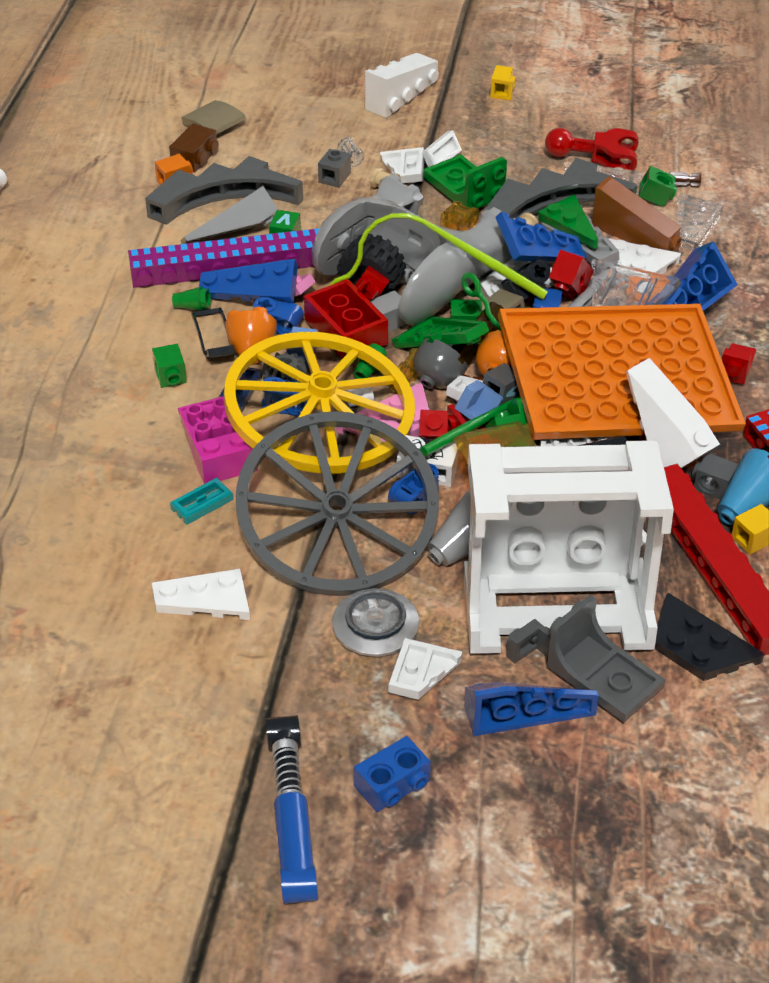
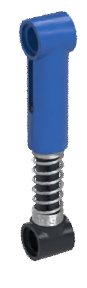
M298 715L266 718L268 750H271L273 753L274 775L276 777L277 798L274 801V811L278 836L283 904L318 901L308 804L300 787L302 783L299 779L301 774L298 772L300 767L297 765L299 763L297 758L299 754L298 747H301Z

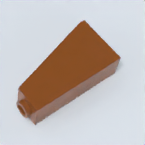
M608 176L596 187L592 219L594 227H599L602 232L629 243L648 245L672 252L679 249L682 242L680 237L681 226L612 177Z

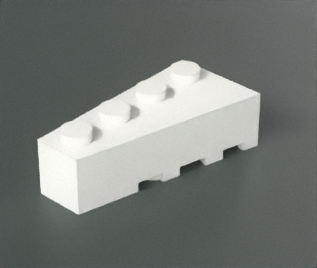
M414 53L401 58L399 62L391 61L388 66L380 65L376 67V70H366L365 109L387 118L438 80V61L422 54Z

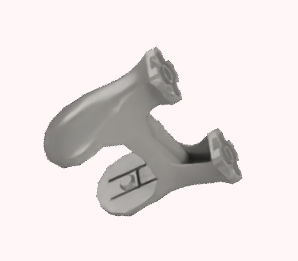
M391 174L381 179L376 194L370 197H358L336 208L322 222L314 240L312 263L317 271L323 275H335L338 273V261L350 243L357 239L358 236L363 235L364 231L376 219L391 213H409L420 217L418 209L423 205L424 200L420 189L413 184L407 186L401 183L399 176ZM495 207L481 213L479 223L474 228L466 231H457L436 225L502 264H505L512 258L495 218L501 210ZM408 218L387 220L378 224L369 233L374 237L380 235L382 239L390 240L393 246L399 248L398 252L403 254V262L415 270L403 290L398 305L399 318L408 326L418 325L434 316L463 290L461 279L465 273H473L478 278L491 270V268L425 225ZM468 278L467 284L469 286L473 281Z

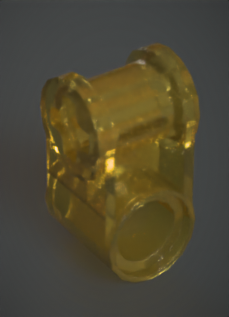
M456 200L441 213L440 226L457 231L469 230L478 221L479 209L475 207L468 208Z

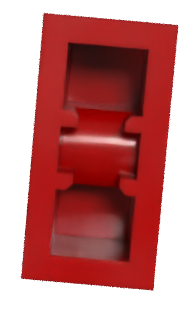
M560 249L549 279L555 284L554 287L556 289L563 290V296L574 299V296L578 297L587 289L594 270L584 257Z

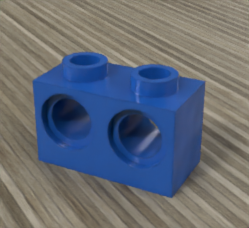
M405 736L355 765L354 787L376 812H379L386 807L396 805L402 797L412 791H418L425 787L430 781L431 761L408 736Z

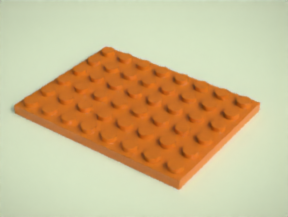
M701 304L499 309L498 320L533 440L645 435L644 430L640 426L639 421L641 417L638 406L634 403L626 371L648 358L655 363L701 415L712 432L743 431L746 425Z

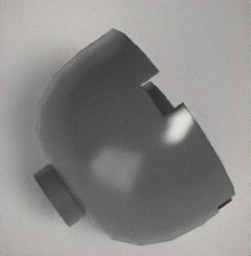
M429 338L425 339L414 355L413 366L415 373L420 378L419 382L428 389H447V386L457 377L465 374L467 363L464 362L462 365L458 360L460 354L449 345L436 339L433 343H429Z

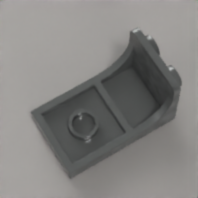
M589 595L583 601H577L566 615L556 618L550 627V643L547 650V667L577 689L596 690L599 694L598 704L622 722H625L664 688L665 679L618 647L605 635L596 618L597 599Z

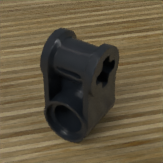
M535 261L523 265L516 272L541 286L549 279L550 268L544 261ZM507 278L500 283L503 290L522 296L524 300L532 294Z

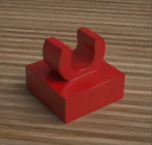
M368 266L355 287L365 297L372 300L379 297L390 280Z

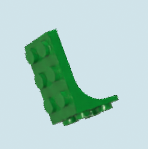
M460 154L423 169V177L465 212L469 213L488 205L506 182L507 160L504 157H500L476 167Z

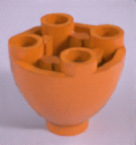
M255 307L252 310L243 311L233 310L227 314L225 327L230 345H234V350L239 356L256 343L276 336V320L272 315L268 314V310L264 307ZM257 360V361L254 362L252 365L258 364V363H260L261 361H260V360Z

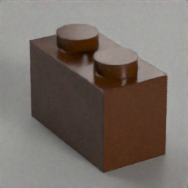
M192 123L169 146L170 156L180 153L186 161L191 163L195 173L218 149L219 142L216 130Z

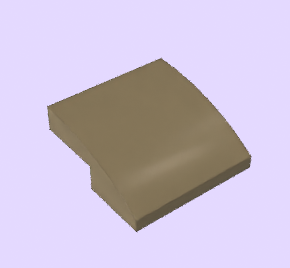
M214 100L182 116L181 119L184 126H190L193 123L214 129L216 134L245 120L246 117L245 114L234 106Z

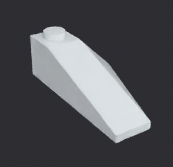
M650 358L626 371L634 403L638 406L641 417L639 421L641 429L644 430L647 441H658L664 467L678 463L683 468L720 444L706 421Z

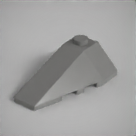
M262 186L183 237L180 241L182 244L196 242L253 228L260 223L264 227L272 221L273 215L278 208L264 186Z

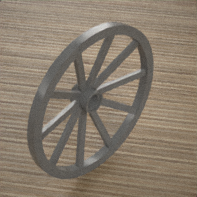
M332 411L308 414L275 428L250 452L243 464L236 486V516L239 529L245 543L255 558L268 571L284 582L299 589L323 595L344 596L361 590L379 589L403 576L420 560L427 550L428 543L431 541L436 528L439 512V495L434 474L424 455L416 445L390 425L372 417L350 412ZM345 427L361 430L340 489L335 488L318 428ZM309 430L327 493L325 494L273 449L288 438ZM370 434L387 441L405 456L349 495L348 491ZM266 457L319 502L248 491L255 471ZM410 465H413L418 473L426 497V501L354 504ZM248 502L318 513L260 540L250 519ZM333 506H339V507H341L342 509H341V510H334V509H332L331 507H333ZM426 511L422 531L412 547L355 515ZM323 521L325 522L303 573L286 565L267 549ZM349 522L404 556L386 569L367 576L347 523ZM334 527L339 528L357 577L355 579L333 580L312 576Z

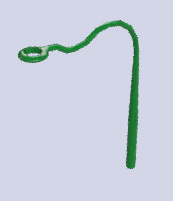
M465 273L461 279L463 290L467 295L481 299L485 306L486 316L496 328L501 330L500 323L491 314L489 302L481 291L479 279L473 273ZM468 278L474 282L475 291L468 287ZM515 398L419 448L420 452L424 457H427L492 420L495 414L508 410L507 405Z

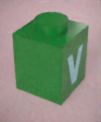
M277 210L269 225V234L300 231V213Z

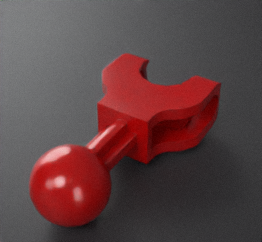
M555 128L545 138L546 150L554 157H564L571 151L592 153L591 162L599 163L610 171L630 173L637 166L638 161L635 150L639 144V137L632 130L614 128L606 132H595L594 140L573 138L567 129ZM625 139L632 140L629 144L622 143ZM620 159H629L631 162L625 164Z

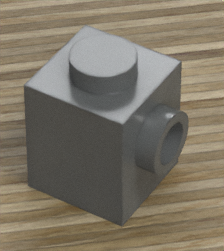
M329 149L318 162V183L340 188L351 174V154L341 152L337 149Z

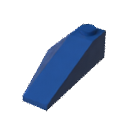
M505 682L479 683L465 687L464 708L473 736L595 716L599 694L596 690Z

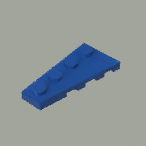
M294 258L201 272L199 287L208 288L211 299L230 300L232 297H241L242 301H251L252 298L269 297L274 300H284L286 303H294L298 264Z

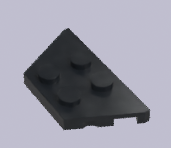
M668 593L666 595L657 629L656 651L702 681L715 678L722 673L729 674L738 671L739 666L753 662L754 665H758L763 662L765 653L672 594Z

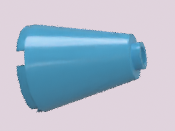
M754 448L749 449L743 455L717 507L719 518L725 524L734 525L736 516L760 504L765 507L769 505V458L767 457L769 452Z

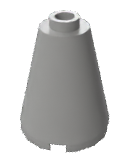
M470 490L463 495L428 543V555L437 565L448 566L469 555Z

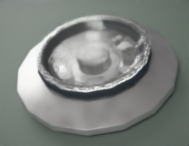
M372 588L357 591L344 598L334 610L332 627L335 637L345 648L359 655L380 657L399 652L405 638L413 640L418 633L420 619L415 606L405 596L392 590Z

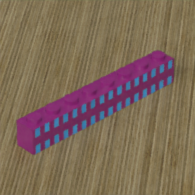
M319 228L128 250L133 288L200 280L201 272L294 258L298 264V269L315 267L312 263V248Z

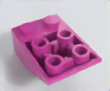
M224 396L179 407L178 412L203 483L205 484L216 477L222 481L239 476L243 464L253 448L244 442L229 422L224 407Z

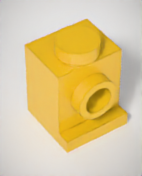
M496 65L491 78L490 98L512 101L513 90L516 85L513 67Z

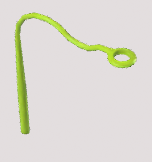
M391 213L376 219L364 231L359 241L358 257L353 268L347 274L335 278L330 283L332 285L349 279L357 271L363 258L364 242L368 234L378 224L390 219L408 218L425 225L487 267L543 300L548 292L475 247L429 221L409 213Z

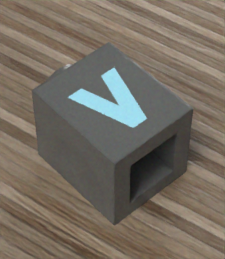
M503 363L484 373L483 383L503 397L501 404L520 395L511 366Z

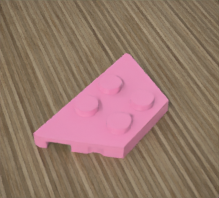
M421 383L411 387L415 399V415L409 436L414 437L419 435L420 410H429L423 384ZM398 393L379 402L403 410ZM367 408L356 413L375 418L395 429H398L402 421ZM336 427V431L340 434L348 431L357 434V440L360 437L361 433L357 429Z

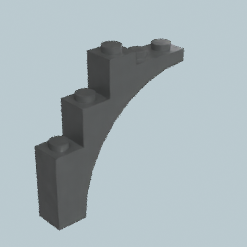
M248 156L235 169L213 163L199 176L178 170L145 198L147 218L167 225L178 216L194 208L227 199L245 198L262 186H264L271 199L299 205L303 202V181L269 169L268 162Z
M575 158L564 175L542 168L530 185L507 179L484 211L495 207L502 212L508 213L509 218L516 219L523 213L534 215L548 207V205L557 203L571 195H575L579 202H594L596 187L608 176L635 194L637 184L598 172L597 164Z

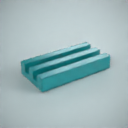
M216 477L171 501L170 508L173 512H177V516L180 519L183 518V522L188 525L232 501L233 492Z

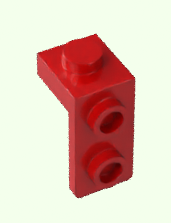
M732 343L729 349L725 348L722 362L730 382L745 384L756 355L755 348Z

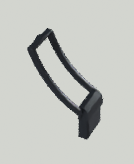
M222 308L191 312L202 353L206 356V359L234 355V345L205 350L196 316L220 313L225 326L226 318Z

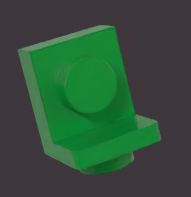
M515 398L507 405L508 412L495 414L493 416L494 419L486 424L488 436L518 431L528 424L521 398Z

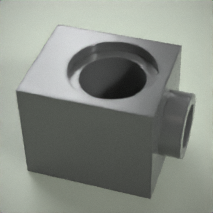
M707 453L702 462L697 461L692 472V477L695 478L694 487L698 492L721 500L739 464Z

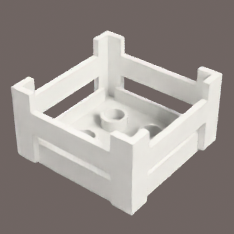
M626 441V445L533 447L469 444L468 475L471 512L469 561H464V594L470 654L501 653L500 635H510L513 630L522 628L533 619H536L544 627L550 628L556 618L563 617L573 607V605L497 607L495 593L613 591L615 604L596 605V618L604 633L620 632L624 650L655 649L658 627L654 613L662 544L664 534L671 533L674 511L658 441ZM644 517H649L643 561V558L639 557Z

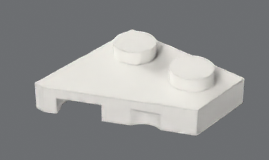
M405 638L388 685V692L419 700L461 663L462 652Z

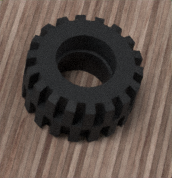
M368 234L363 245L362 261L357 271L349 280L355 286L367 267L370 266L390 280L379 297L395 291L406 272V263L403 262L404 256L398 252L399 248L393 246L390 240H384L380 235L374 237L372 234ZM362 235L350 243L339 259L337 265L338 277L347 274L353 268L358 257V244Z

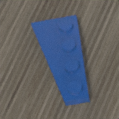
M502 211L495 217L514 261L555 262L560 249L582 256L584 259L587 258L577 236L556 229L550 232L544 225L536 223L532 226L526 223V219L517 217L514 220L509 218L508 213Z

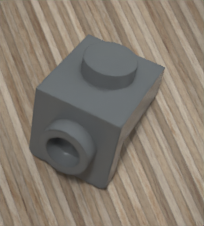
M533 619L522 628H516L508 636L506 657L515 664L538 649L548 658L547 650L550 643V628L544 627L536 619Z

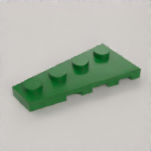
M432 316L392 338V342L395 348L419 347L428 338L429 343H433L436 339L447 345L464 343L471 345L480 341L481 336L489 332L485 321Z

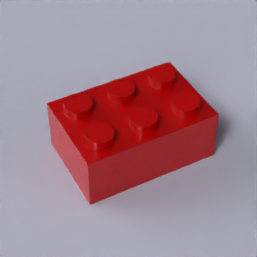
M349 279L304 295V318L318 332L347 337L367 346L372 343L378 344L381 347L388 344V319ZM334 350V352L341 359H343L348 354L345 352Z

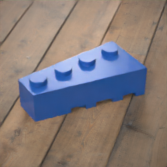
M714 241L695 248L652 305L701 304L704 311L738 285Z

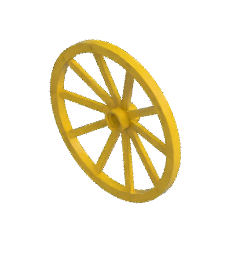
M294 332L260 341L249 347L234 361L229 369L224 386V407L227 418L236 433L253 449L264 437L250 424L304 401H307V404L298 417L312 414L314 409L321 410V412H331V406L338 412L354 413L341 401L343 400L402 420L397 430L403 435L409 436L414 421L415 399L413 391L400 369L377 350L356 340L335 334ZM302 347L311 376L269 354L283 349ZM312 347L334 349L348 354L329 373L320 371ZM357 357L371 364L385 375L337 381V378ZM260 360L299 382L248 381L239 379L250 365ZM393 384L400 397L403 410L344 390ZM236 390L299 392L246 416L242 415L236 400ZM324 427L330 458H327L331 473H346L352 456L339 457L334 427ZM298 434L288 438L280 446H276L273 449L295 469L321 473L317 457L289 450ZM370 434L368 441L375 448L363 453L356 471L366 469L386 460L398 449L387 441L383 442L379 437Z

